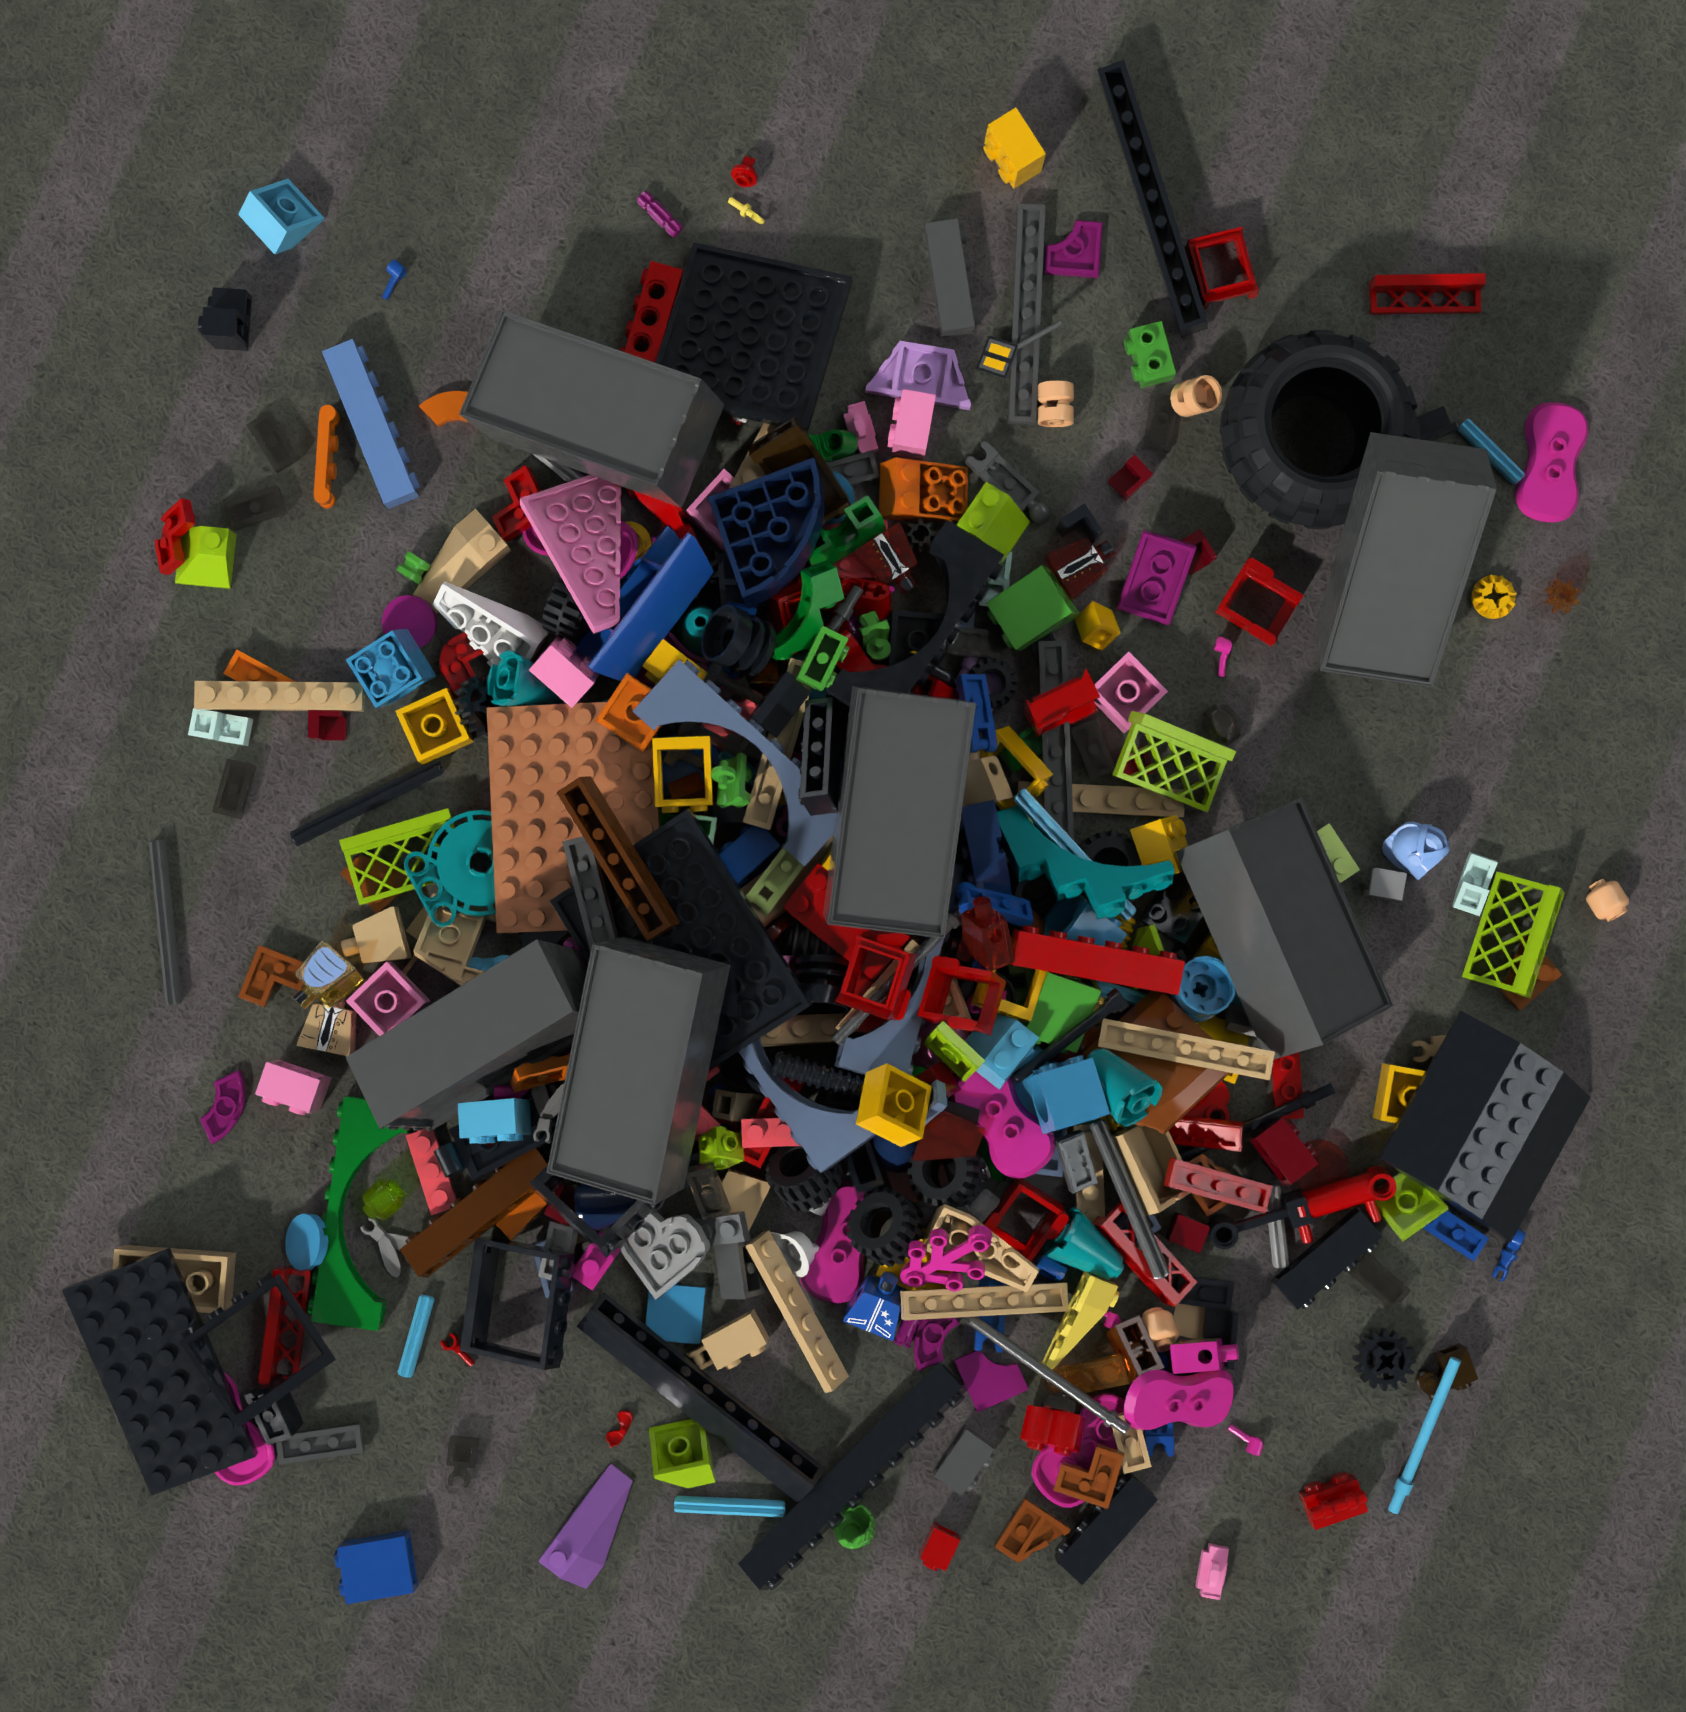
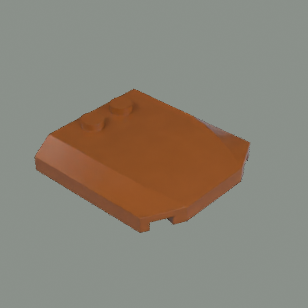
M1151 990L1118 1020L1120 1022L1214 1040L1165 993ZM1099 1038L1083 1052L1084 1060L1093 1050L1103 1049L1098 1047ZM1107 1049L1157 1080L1163 1087L1162 1096L1158 1104L1154 1107L1151 1103L1145 1109L1148 1115L1135 1124L1140 1127L1147 1126L1156 1129L1161 1134H1165L1230 1074L1228 1072Z

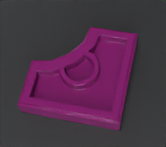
M1075 220L1073 230L1066 239L1057 244L1046 245L1043 274L1098 278L1103 222Z
M975 1350L954 1359L977 1413L1029 1390L1017 1362L1010 1364L995 1363L987 1358L982 1351Z

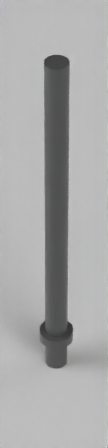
M959 906L951 914L948 913L945 936L952 928L956 929L960 925L959 921L965 916V914L960 913ZM928 937L914 951V953H917V958L913 969L943 938ZM896 971L869 999L881 1003L889 995ZM857 1010L831 1038L840 1046L870 1014Z
M975 1316L969 1323L970 1326L1104 1420V1425L1107 1427L1111 1425L1123 1435L1126 1434L1130 1425L1119 1418L1116 1411H1109L979 1317Z

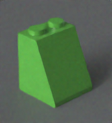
M1043 565L986 602L989 607L987 611L989 618L994 625L999 624L1004 631L1001 635L1004 642L1010 649L1014 647L1018 651L1025 649L1080 616V613L1052 569Z
M1047 971L1031 1022H1022L1021 1024L1039 1037L1036 1044H1041L1042 1042L1052 1044L1093 1013L1101 989L1095 980ZM1084 1034L1063 1049L1061 1053H1068V1050L1077 1053Z

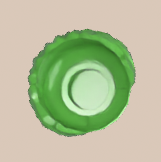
M859 1504L854 1509L849 1508L842 1515L844 1520L834 1529V1534L843 1547L857 1549L870 1543V1540L873 1538L876 1525L875 1518L864 1505Z

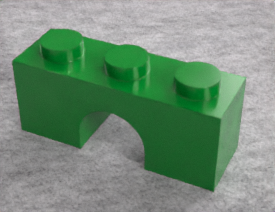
M868 495L844 509L846 516L839 526L831 530L821 529L815 549L807 561L810 566L824 561L834 564L871 542L880 534L887 532L882 515Z

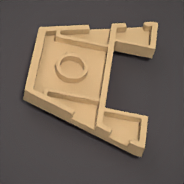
M457 901V906L463 908L464 904ZM445 906L438 907L435 911V918L440 922H447L451 918L450 909ZM469 907L471 911H488L487 907ZM456 911L453 923L447 927H438L427 915L413 950L415 956L457 984L464 985L485 972L468 967L485 921L496 922V914L472 916Z

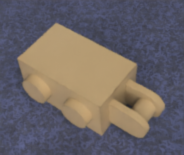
M752 1309L706 1334L701 1340L703 1345L690 1351L687 1356L692 1358L696 1366L702 1370L712 1364L715 1365L717 1370L723 1367L729 1370L742 1362L740 1358L750 1353L751 1357L763 1352L770 1337L757 1313ZM705 1350H707L710 1356V1359L708 1360L705 1359L702 1353Z

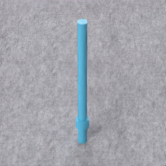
M1450 1357L1404 1471L1401 1477H1397L1393 1487L1395 1493L1388 1510L1394 1514H1399L1406 1495H1410L1413 1488V1477L1461 1363L1455 1357Z

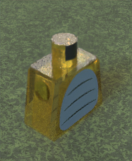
M322 940L296 971L295 976L304 987L293 999L304 1010L316 998L326 1008H330L366 981L346 959L325 940Z

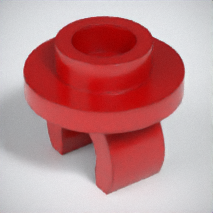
M745 155L742 165H735L732 168L731 177L737 185L752 187L757 183L758 175L753 167L756 161L755 158Z

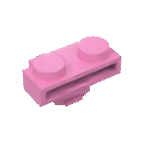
M865 401L848 405V413L843 414L847 431L853 432L857 437L858 445L856 450H859L860 454L872 450L873 452L878 451L875 439L876 434Z
M1209 1543L1208 1549H1202L1195 1586L1200 1589L1202 1597L1216 1600L1221 1598L1228 1565L1229 1548L1227 1546Z

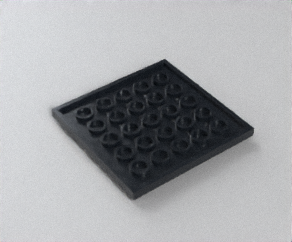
M693 242L656 363L701 378L725 404L721 412L722 414L780 426L796 416L808 433L853 283L852 276Z

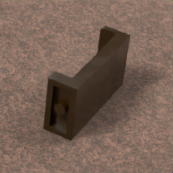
M796 416L748 446L749 456L755 464H759L765 475L815 458L824 488L825 512L822 528L825 522L830 519H837L845 515L844 509L851 505L850 498Z

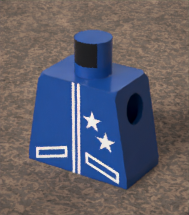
M884 1272L881 1278L872 1275L867 1276L850 1299L843 1322L893 1341L901 1313L900 1291L904 1290L903 1287L897 1286V1276L891 1272Z

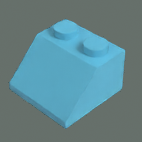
M289 178L250 191L238 214L274 254L292 249L325 219Z
M997 1014L991 1036L973 1031L965 1042L985 1060L976 1072L1000 1090L1034 1048L1039 1037L1019 1021Z

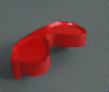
M621 1410L618 1412L617 1418L621 1428L609 1431L605 1435L606 1441L610 1444L611 1448L618 1446L623 1440L633 1421L632 1411Z

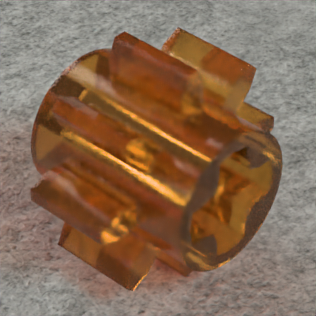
M1557 579L1553 582L1554 588L1548 587L1544 590L1549 594L1544 604L1549 603L1553 607L1552 613L1562 608L1563 613L1566 614L1571 611L1570 605L1576 606L1580 603L1576 599L1580 589H1575L1572 586V580L1562 585L1561 580ZM1565 593L1566 599H1559L1558 594Z

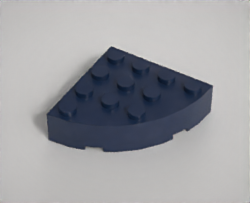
M811 458L708 497L742 598L748 609L770 599L785 588L803 569L815 549L821 533L825 512L824 488L815 458Z
M994 800L963 806L958 835L961 845L958 846L957 853L960 864L965 863L967 869L964 882L975 884L977 888L1012 895L1005 851L1001 850L999 844L1002 834Z

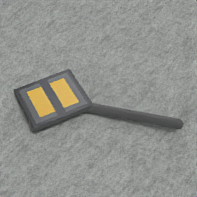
M1059 320L1018 344L988 336L976 369L1007 379L1017 351L1062 326L1063 322Z

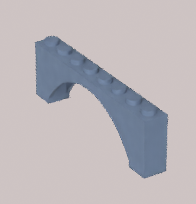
M678 660L633 712L654 731L658 726L670 723H709L732 730L757 746L774 767L785 794L788 829L787 839L782 847L805 866L833 835L836 813L810 816L805 806L800 804L798 796L801 783L800 764L802 763L795 757L789 760L782 753L785 748L776 739L767 740L761 734L764 729L754 719L745 720L740 715L743 710L733 700L724 701L718 695L721 690L711 680L708 679L706 683L697 676L700 671L690 661L687 660L683 663Z
M957 863L954 865L948 910L950 914L958 906V901H955V888L965 880V874H962L964 865ZM950 932L919 963L918 973L910 991L911 998L905 1017L902 1020H887L876 1029L855 1039L847 1037L838 1048L834 1067L865 1076L866 1072L888 1063L912 1075L913 1065L910 1064L913 1053H917L920 1046L921 1037H918L920 1025L924 1026L926 1023L925 1020L917 1016L932 967V959L935 956H943L940 955L942 944L947 943ZM920 936V945L929 936Z
M760 1038L739 1051L744 1059L742 1063L745 1069L750 1074H754L759 1082L758 1087L765 1097L771 1099L775 1105L776 1115L780 1120L787 1123L791 1129V1137L798 1145H802L808 1154L806 1157L809 1164L814 1169H818L820 1173L830 1169L876 1136V1134L856 1125L858 1110H842L818 1104L792 1089L778 1074L776 1077L772 1076V1064L766 1056Z

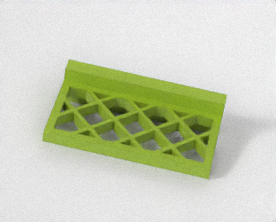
M1131 711L1128 722L1132 724L1113 776L1208 813L1227 760L1233 761L1236 751L1145 713ZM1138 731L1145 733L1148 745L1137 750L1135 739ZM1167 742L1171 754L1160 759L1156 746ZM1151 750L1155 762L1144 767L1140 755ZM1189 751L1194 763L1183 768L1179 756ZM1134 758L1139 771L1131 775L1123 773L1127 761ZM1174 759L1178 771L1167 777L1163 764ZM1210 760L1216 762L1213 774L1206 777L1202 765ZM1157 768L1162 780L1150 784L1146 773ZM1196 768L1200 781L1190 786L1186 773ZM1180 777L1184 789L1173 793L1169 782ZM1203 786L1205 791L1202 804L1195 801L1192 793L1193 790Z
M449 808L339 840L359 905L414 890L412 884L408 885L410 881L408 877L403 886L396 889L386 884L393 869L407 876L404 870L396 867V864L403 851L407 854L411 853L405 849L410 838L419 837L427 841L421 851L425 854L437 830L452 818ZM454 823L450 825L452 829L455 828ZM432 832L429 839L422 836L424 834ZM405 840L402 846L395 844L396 842ZM392 845L400 849L392 864L378 857L383 846ZM378 848L374 855L368 852L369 850ZM365 853L373 857L365 872L354 866L353 855ZM415 857L417 860L411 871L415 872L420 861L424 862L422 858ZM376 860L390 866L383 881L368 874ZM356 871L363 875L360 881L358 879ZM366 877L379 883L380 886L375 895L364 898L361 886ZM426 882L422 887L434 884V882ZM384 886L390 889L381 893Z
M1496 871L1462 977L1531 998L1565 892L1560 887L1548 886ZM1501 880L1512 882L1517 892L1502 899L1498 892ZM1518 884L1526 887L1520 890ZM1532 889L1543 891L1541 901L1530 907L1523 894ZM1497 896L1499 901L1494 903L1495 898ZM1520 896L1527 909L1511 916L1505 903ZM1502 905L1508 918L1493 925L1490 919L1491 911ZM1538 908L1535 916L1532 911ZM1529 913L1534 921L1532 928L1521 933L1514 920ZM1511 922L1518 935L1503 942L1497 929ZM1487 923L1490 925L1488 929H1486ZM1494 932L1500 945L1485 952L1481 945L1482 938ZM1529 935L1528 940H1527V943H1526L1524 937H1526V936ZM1521 940L1525 947L1523 955L1512 960L1506 946ZM1480 949L1482 954L1477 956L1478 950ZM1503 949L1509 962L1494 969L1488 956ZM1485 958L1491 971L1482 976L1471 974L1474 963ZM1520 962L1519 968L1517 969L1515 964ZM1512 966L1516 973L1513 986L1502 983L1497 973ZM1494 975L1496 981L1488 978Z

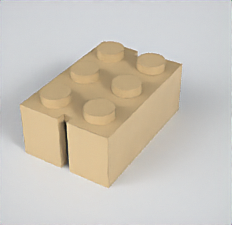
M1133 1124L1112 1134L1146 1216L1159 1213L1176 1203L1177 1200L1190 1194L1189 1192L1163 1185L1170 1158L1183 1161L1169 1131L1161 1134L1156 1129Z

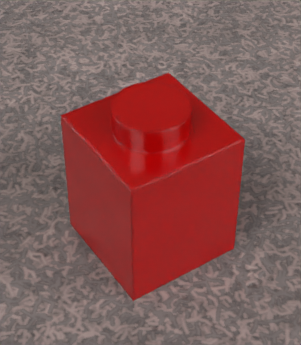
M933 1522L919 1551L920 1559L923 1560L922 1564L934 1571H938V1568L946 1571L960 1542L959 1534Z

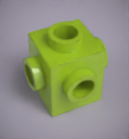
M715 1126L710 1128V1131L699 1136L700 1163L711 1165L713 1169L721 1170L744 1161L742 1133L728 1131L723 1126Z

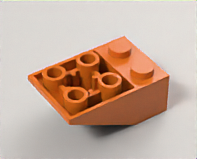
M897 457L880 463L879 512L883 519L918 521L921 518L922 521L946 522L949 520L950 522H959L968 509V467Z

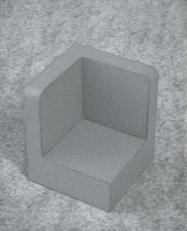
M1373 868L1369 889L1364 890L1363 896L1402 901L1407 873Z

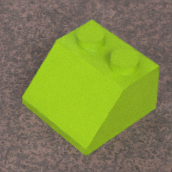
M986 482L957 523V526L1004 554L1002 565L1028 527L1030 521L1008 494Z

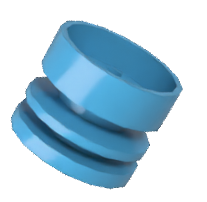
M1201 956L1195 957L1184 965L1179 995L1165 994L1194 1022L1198 1023L1207 1021L1226 1009L1234 999L1236 989L1224 962L1218 958ZM1193 990H1199L1201 994L1194 995Z

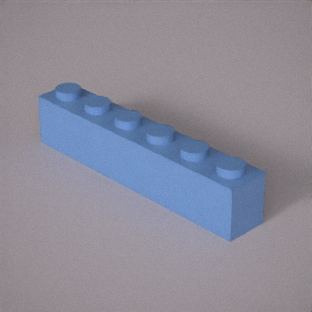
M351 339L323 350V356L383 504L390 509L419 497L416 489L420 488V483L415 472L410 473L406 463L410 462L409 456L404 446L399 448L396 441L400 434L394 421H388L386 413L390 410L384 396L379 397L375 388L379 386L373 370L368 372L365 362L369 361L363 345L358 347L356 342Z

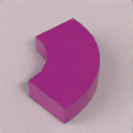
M241 1070L214 1081L216 1091L214 1104L210 1111L200 1118L211 1145L224 1138L235 1127L241 1117L246 1099L245 1081Z
M957 1318L922 1319L914 1339V1359L918 1371L944 1361L942 1353L944 1338L952 1328L959 1324Z

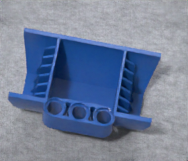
M665 526L643 557L637 559L632 564L628 572L620 580L619 624L594 634L589 628L576 645V651L584 658L588 656L592 659L588 664L590 669L622 681L626 673L634 678L643 668L642 665L661 640L666 637L714 573L696 538L687 532L682 540H680L671 528Z

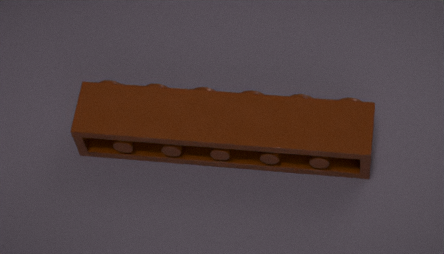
M579 777L556 792L646 941L656 939L680 924L679 919L592 777Z
M541 1146L494 1170L495 1174L487 1181L486 1179L481 1180L472 1187L473 1192L465 1198L460 1197L450 1205L451 1209L443 1216L439 1214L428 1222L429 1227L421 1233L416 1232L406 1239L405 1242L407 1244L400 1251L418 1277H430L473 1243L475 1238L483 1235L535 1194L530 1182L549 1162V1157Z

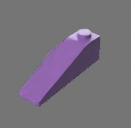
M610 1463L544 1550L538 1562L560 1579L587 1589L605 1564L633 1480Z

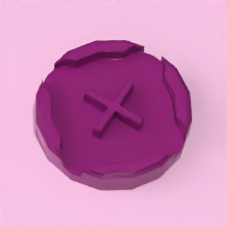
M415 595L399 596L389 602L383 611L381 620L384 634L392 630L408 629L420 649L432 641L438 627L437 614L432 605Z

